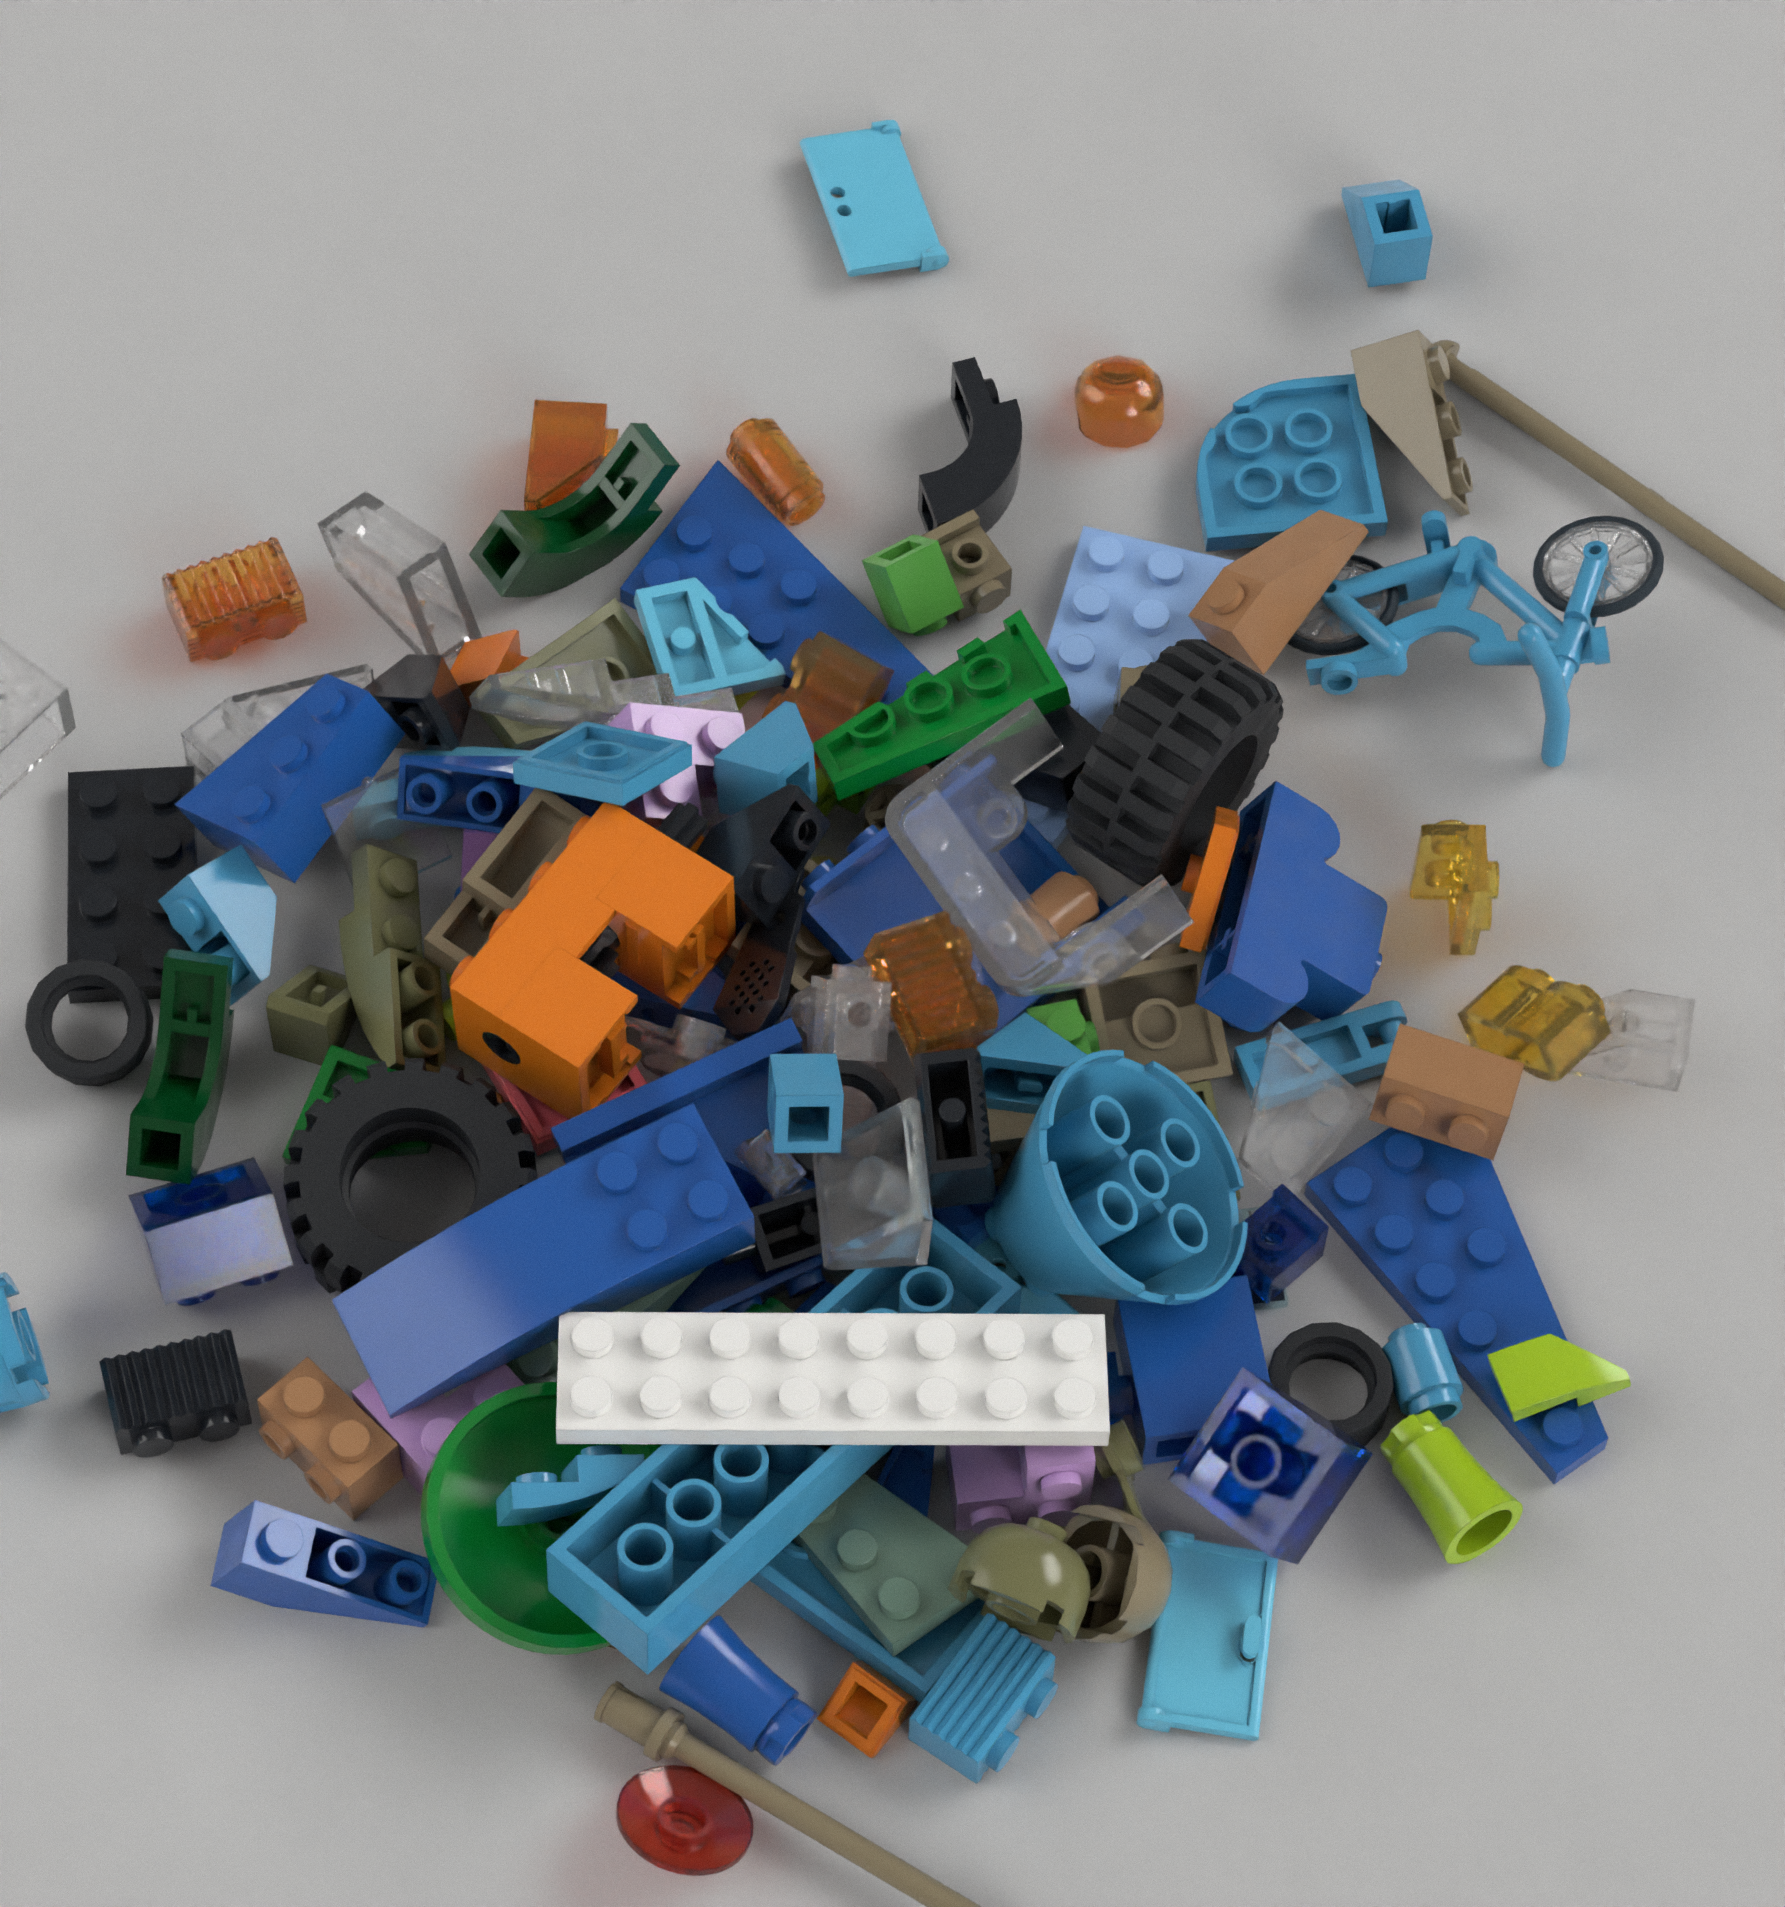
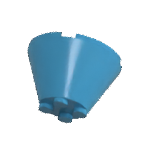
M1101 1050L1090 1053L1062 1070L1050 1086L997 1189L993 1207L988 1209L985 1214L986 1230L990 1237L1001 1245L1010 1263L1024 1278L1027 1288L1039 1297H1047L1055 1293L1166 1305H1181L1198 1301L1219 1290L1228 1282L1236 1271L1245 1249L1248 1223L1244 1221L1239 1223L1236 1191L1243 1188L1244 1183L1233 1150L1219 1123L1204 1102L1184 1081L1166 1067L1155 1061L1143 1065L1131 1059L1123 1058V1050Z

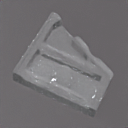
M1278 1022L1267 1033L1265 1044H1268L1260 1079L1255 1083L1250 1104L1252 1112L1248 1128L1243 1134L1237 1161L1284 1203H1288L1293 1200L1370 1109L1373 1103L1281 1022Z

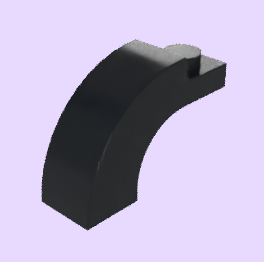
M973 357L952 362L951 400L968 446L949 465L939 470L919 475L918 512L926 533L973 509L980 517V526L986 533L1006 511L1017 487L1022 443V420L1017 399L1000 403L993 379H983L977 360Z

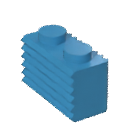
M987 1613L909 1718L908 1739L976 1784L989 1768L999 1772L1009 1761L1019 1743L1020 1737L1014 1734L1015 1730L1019 1728L1021 1722L1028 1714L1038 1719L1046 1710L1058 1689V1684L1052 1681L1056 1657L1051 1651L1044 1650L1040 1644L1033 1643L1028 1636L1021 1635L1017 1629L1010 1628L1005 1621H999L994 1614Z

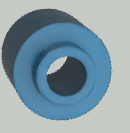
M1411 1323L1394 1330L1388 1337L1389 1342L1383 1346L1382 1350L1391 1364L1393 1392L1401 1412L1410 1416L1430 1410L1441 1423L1455 1417L1463 1408L1460 1396L1463 1394L1464 1388L1443 1332L1437 1328H1426V1325L1423 1323Z

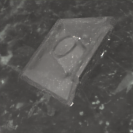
M910 1097L843 1131L841 1153H812L823 1267L830 1270L927 1265L933 1217L920 1101Z

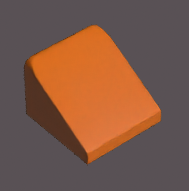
M860 1660L852 1662L820 1712L817 1720L868 1757L874 1758L913 1711L918 1701Z

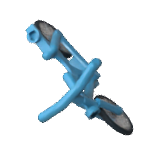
M1432 510L1423 514L1421 518L1422 532L1427 551L1426 555L1387 567H1383L1366 557L1352 555L1288 642L1291 647L1305 653L1322 656L1339 655L1306 660V671L1310 686L1321 684V687L1326 692L1334 695H1343L1352 692L1357 687L1358 679L1388 674L1391 676L1402 675L1407 670L1406 654L1409 645L1423 636L1437 632H1457L1469 636L1476 641L1469 649V658L1476 665L1533 667L1538 676L1545 712L1541 758L1547 766L1557 767L1564 762L1570 724V708L1567 693L1574 674L1579 671L1581 664L1594 662L1595 665L1611 663L1606 626L1595 627L1598 617L1621 613L1636 606L1648 597L1658 585L1663 573L1664 555L1660 543L1652 532L1641 524L1626 518L1592 516L1576 520L1561 527L1549 536L1539 548L1533 565V579L1536 589L1543 599L1555 609L1564 612V621L1562 622L1498 567L1497 553L1492 544L1485 540H1480L1476 536H1467L1462 538L1457 545L1452 546L1446 516L1441 511ZM1481 585L1526 623L1518 630L1517 636L1519 641H1507L1500 624L1484 614L1469 610ZM1442 593L1437 607L1419 611L1393 622L1398 606ZM1358 650V651L1353 652V653H1351V654L1340 655V654H1344V653H1348V652H1352V651Z

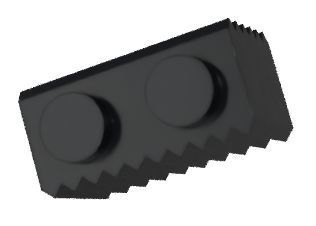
M972 1047L919 1053L913 1058L924 1169L930 1206L943 1208L991 1202L996 1197L980 1052Z
M223 1329L219 1333L210 1332L205 1337L197 1335L192 1340L184 1338L179 1343L170 1342L166 1346L157 1345L153 1349L144 1348L140 1352L131 1351L127 1355L118 1354L114 1358L105 1357L99 1361L121 1455L134 1452L138 1457H155L171 1450L174 1442L199 1436L202 1440L208 1442L222 1441L236 1435L240 1430V1426L252 1424L248 1399L231 1330Z

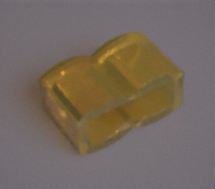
M1511 965L1506 968L1457 1013L1472 1047L1524 1063L1523 1070L1537 1078L1551 1082L1561 1080L1611 1033L1604 1015L1605 1005L1593 989L1584 984L1576 985L1566 981H1555L1548 973L1541 969H1530L1520 965Z

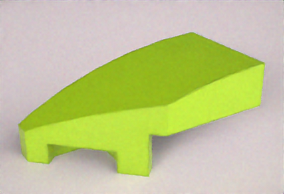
M1552 1334L1536 1337L1487 1355L1489 1365L1514 1422L1574 1398L1579 1407L1631 1386L1628 1373L1623 1368Z

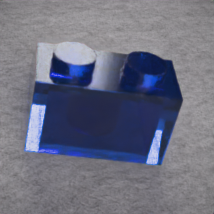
M254 1157L197 1174L190 1185L170 1182L128 1195L157 1287L165 1305L174 1302L181 1306L199 1304L211 1299L216 1294V1289L239 1282L243 1286L264 1284L275 1279L279 1275V1270L293 1266L273 1192Z
M1242 1367L1167 1480L1268 1556L1298 1565L1373 1453L1319 1413Z

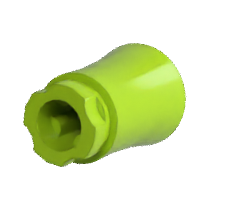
M1430 1410L1421 1414H1412L1403 1419L1390 1430L1389 1436L1381 1443L1380 1451L1392 1465V1474L1419 1510L1429 1526L1446 1562L1449 1564H1460L1470 1561L1491 1549L1519 1521L1523 1512V1505L1492 1478L1468 1452L1450 1428L1444 1427L1437 1416Z

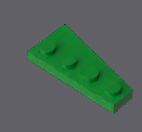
M1021 609L1003 620L1005 630L984 643L977 637L958 649L957 655L959 660L934 676L928 671H924L908 681L904 695L889 705L876 702L812 743L816 761L838 801L1071 704L1066 683Z

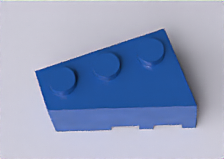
M325 674L174 805L215 847L228 852L241 844L256 866L295 884L406 733L367 690L332 675Z

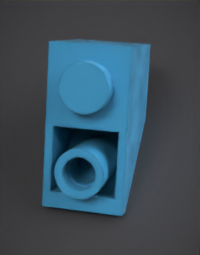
M1400 179L1342 187L1341 196L1368 288L1425 280L1433 235L1419 189Z
M783 702L714 757L713 778L717 785L719 813L732 816L788 784L798 785L814 804L818 801L813 744L796 703Z
M240 844L188 874L158 900L167 913L173 928L182 935L193 952L234 958L230 1006L241 1000L270 976L277 896Z

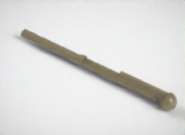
M1440 340L1433 343L1435 347L1440 345L1445 352L1450 368V381L1785 611V582L1485 375L1461 362L1456 357L1460 348L1457 342Z

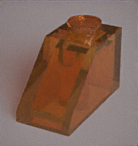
M550 400L534 401L524 494L525 511L541 509L564 499L582 486L597 470L619 439V429L608 428L607 404Z

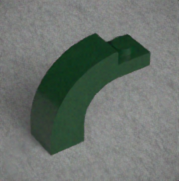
M630 423L597 470L582 486L564 499L541 509L529 511L500 510L471 550L469 556L501 597H532L565 588L613 561L649 529L663 512L655 502V499L680 465L646 423Z
M169 949L164 956L156 1048L146 1088L140 1101L130 1114L126 1164L127 1176L190 1185L203 1163L220 1106L232 1039L234 1010L230 1009L234 959L232 957Z

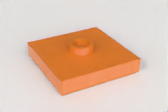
M1216 806L1203 855H1190L1180 891L1191 893L1182 924L1179 947L1200 953L1202 949H1206L1239 834L1240 816H1238L1237 811Z

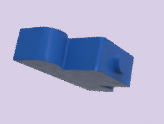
M1275 781L1240 811L1239 834L1217 907L1195 1003L1248 1032H1261L1295 1005L1322 1021L1343 1014L1370 992L1372 980L1382 963V954L1378 951L1388 909L1387 902L1383 897L1325 863L1337 853L1340 847V833L1331 816L1318 805Z

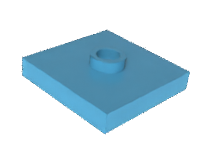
M584 721L514 761V783L624 806L692 766V744H688L686 741Z

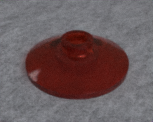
M662 1765L637 1773L626 1782L616 1804L617 1826L627 1844L649 1863L677 1874L704 1876L725 1871L733 1867L744 1857L753 1836V1819L744 1799L689 1766Z

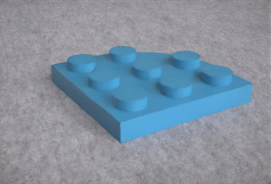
M1355 374L1300 378L1264 386L1233 403L1232 411L1214 429L1210 428L1200 449L1195 487L1206 552L1259 547L1318 510L1363 524L1369 531L1366 537L1386 535L1388 519L1367 414L1361 406Z

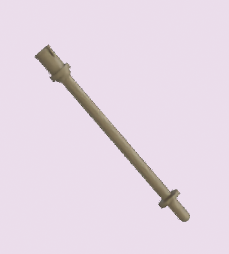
M616 1681L615 1684L612 1683L602 1696L596 1708L594 1719L599 1723L603 1722L643 1746V1754L651 1760L658 1762L662 1758L665 1760L673 1757L679 1759L926 1907H981L688 1732L687 1724L684 1722V1714L675 1708L670 1707L664 1711L627 1689L619 1681Z

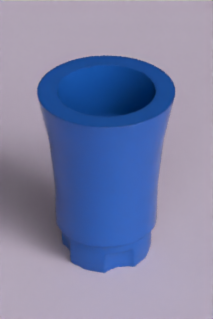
M721 1615L711 1619L691 1639L675 1659L659 1686V1691L704 1716L731 1735L750 1752L757 1750L774 1766H777L793 1751L817 1717V1712L798 1698L799 1692L774 1673L748 1648Z

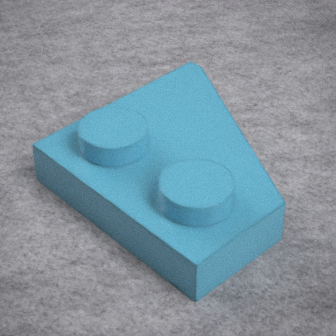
M696 577L636 590L634 604L667 706L684 707L783 685L786 675L783 665L776 658L770 662L747 639L749 631L732 614H728L719 608L716 603V597Z

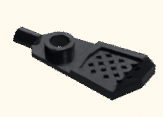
M804 868L768 926L751 925L712 1009L738 1041L772 1027L786 1005L797 958L794 947L797 935L801 929V917L806 900L798 893L805 874Z

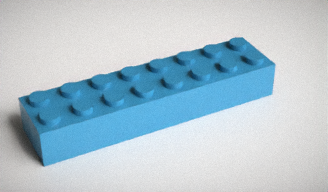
M922 1209L808 1313L1020 1314L1022 1287ZM662 1444L546 1549L548 1591L648 1675L894 1445Z

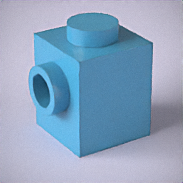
M770 1054L767 1115L773 1152L841 1153L844 1092L837 1055Z

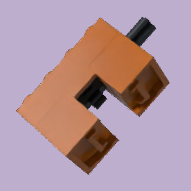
M604 802L592 817L585 815L575 824L569 834L567 847L554 863L547 861L539 867L530 881L528 894L514 910L507 908L499 915L490 930L489 941L475 957L472 955L465 957L454 970L449 982L459 1050L568 1119L576 1117L607 1101L642 1057L641 1050L629 1044L626 1038L625 1014L628 1015L637 1004L638 995L611 978L619 971L680 1010L725 955L736 938L734 877L690 850L709 827V821L699 815V808L689 802L685 806L678 803L661 825L655 829L621 807Z

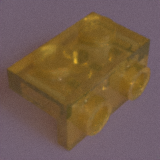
M1444 820L1436 824H1424L1421 826L1409 884L1411 899L1447 900L1450 955H1475L1480 931H1490L1492 899H1497L1499 893L1498 861L1488 860L1486 825L1465 824L1458 820Z

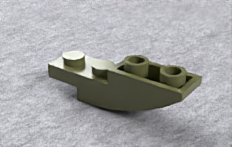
M366 844L351 854L354 911L338 920L341 953L353 1006L370 1044L381 1060L386 1061L388 1068L397 1071L405 1070V1058L425 1059L427 1071L439 1073L441 1065L446 1062L440 967L423 958L417 860Z

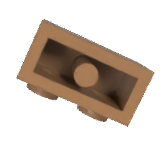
M1400 1023L1369 1120L1494 1160L1511 1113L1524 1063Z
M308 1356L257 1399L262 1422L259 1434L267 1446L281 1459L285 1460L289 1457L304 1472V1477L312 1490L326 1503L331 1504L334 1501L353 1521L403 1478L399 1444Z

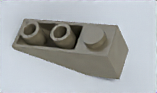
M1415 330L1350 350L1361 406L1449 506L1460 516L1470 514L1466 493L1473 491V482L1467 462L1463 457L1458 458L1454 438L1461 436L1462 429L1455 405L1452 401L1447 402L1443 382L1450 380V368L1443 348L1440 345L1435 347L1419 330Z

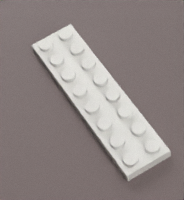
M568 1312L559 1316L556 1444L1108 1446L1110 1421L1105 1314Z

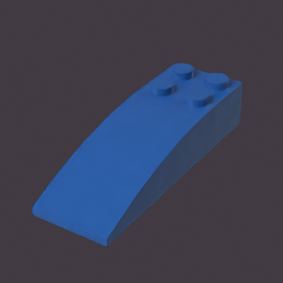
M692 1103L507 1194L391 1261L333 1298L332 1302L390 1419L558 1339L559 1316L565 1313L613 1312L754 1244V1215L697 1108Z

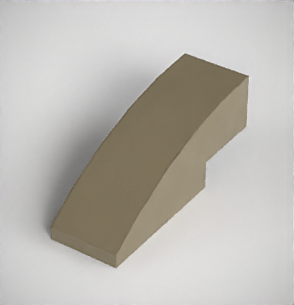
M535 788L463 878L462 891L424 937L425 958L452 976L458 964L469 955L475 957L489 941L490 930L499 915L507 908L514 910L528 894L530 881L536 871L547 861L554 863L567 847V840L573 827L586 814L553 792Z

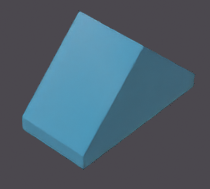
M1024 1012L976 1048L981 1056L987 1108L1036 1114L1055 1078L1067 1066L1087 1054Z

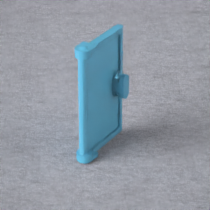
M895 120L872 122L870 129L808 137L799 142L846 272L850 277L918 267L919 272L941 269L949 262L947 251L941 246L900 139V127ZM837 194L840 195L841 198H835L832 195Z
M1173 1530L1162 1531L1159 1534V1538L1168 1549L1173 1569L1171 1593L1163 1613L1151 1626L1142 1707L1138 1709L1136 1723L1139 1727L1167 1733L1170 1727L1257 1741L1260 1731L1279 1556L1270 1552L1194 1540L1195 1534ZM1242 1652V1654H1243V1656H1244L1245 1658H1248V1659L1254 1658V1661H1251V1662H1246V1661H1244V1660L1241 1658L1240 1653Z

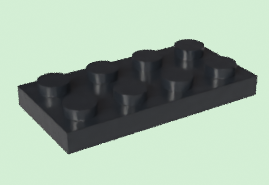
M194 766L68 772L67 963L79 959L105 961L125 971L148 999H161L163 960L168 950L177 949L193 952L182 935L173 928L167 913L158 900L188 874L197 870V828L174 805L196 786ZM83 986L68 993L70 1004L121 1001L115 993L101 986Z

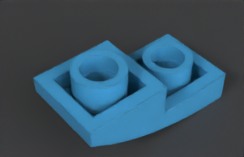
M616 1445L590 1446L582 1449L581 1455H576L561 1472V1482H557V1475L550 1472H532L516 1477V1482H511L496 1499L497 1526L545 1522L596 1505L644 1461V1454H622V1448Z

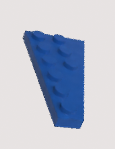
M719 460L715 462L620 587V602L636 610L634 597L637 589L696 577L716 597V603L719 608L728 614H732L749 631L747 639L770 662L776 658L783 665L786 673L783 685H781L783 688L846 721L876 702L887 705L904 695L907 689L906 683L922 672L928 671L934 676Z
M1389 1127L1306 1183L1305 1197L1414 1323L1425 1324L1426 1328H1437L1443 1332L1458 1374L1553 1484L1562 1480L1605 1449L1608 1435L1593 1401L1578 1407L1574 1398L1514 1422L1489 1365L1488 1354L1536 1337L1552 1334L1567 1341L1490 1159Z

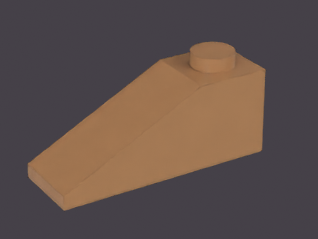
M1318 510L1224 567L1188 616L1211 645L1255 672L1264 675L1369 531L1363 524Z

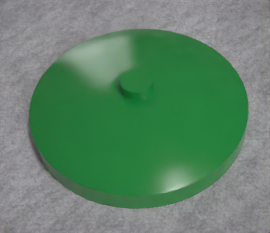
M557 1382L531 1383L511 1388L485 1400L471 1410L443 1441L432 1460L422 1491L421 1530L428 1561L443 1591L456 1608L481 1630L502 1642L530 1652L549 1655L586 1653L611 1644L548 1591L546 1549L594 1506L545 1522L497 1526L496 1499L511 1482H516L517 1476L522 1474L550 1472L557 1475V1482H561V1472L576 1455H581L582 1449L590 1446L616 1445L622 1448V1454H644V1460H646L662 1444H556Z

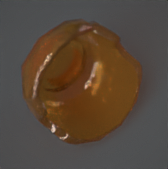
M1120 355L1098 359L1084 368L1076 380L1074 402L1079 429L1085 437L1103 446L1129 448L1148 442L1162 427L1164 421V390L1160 376L1142 359Z

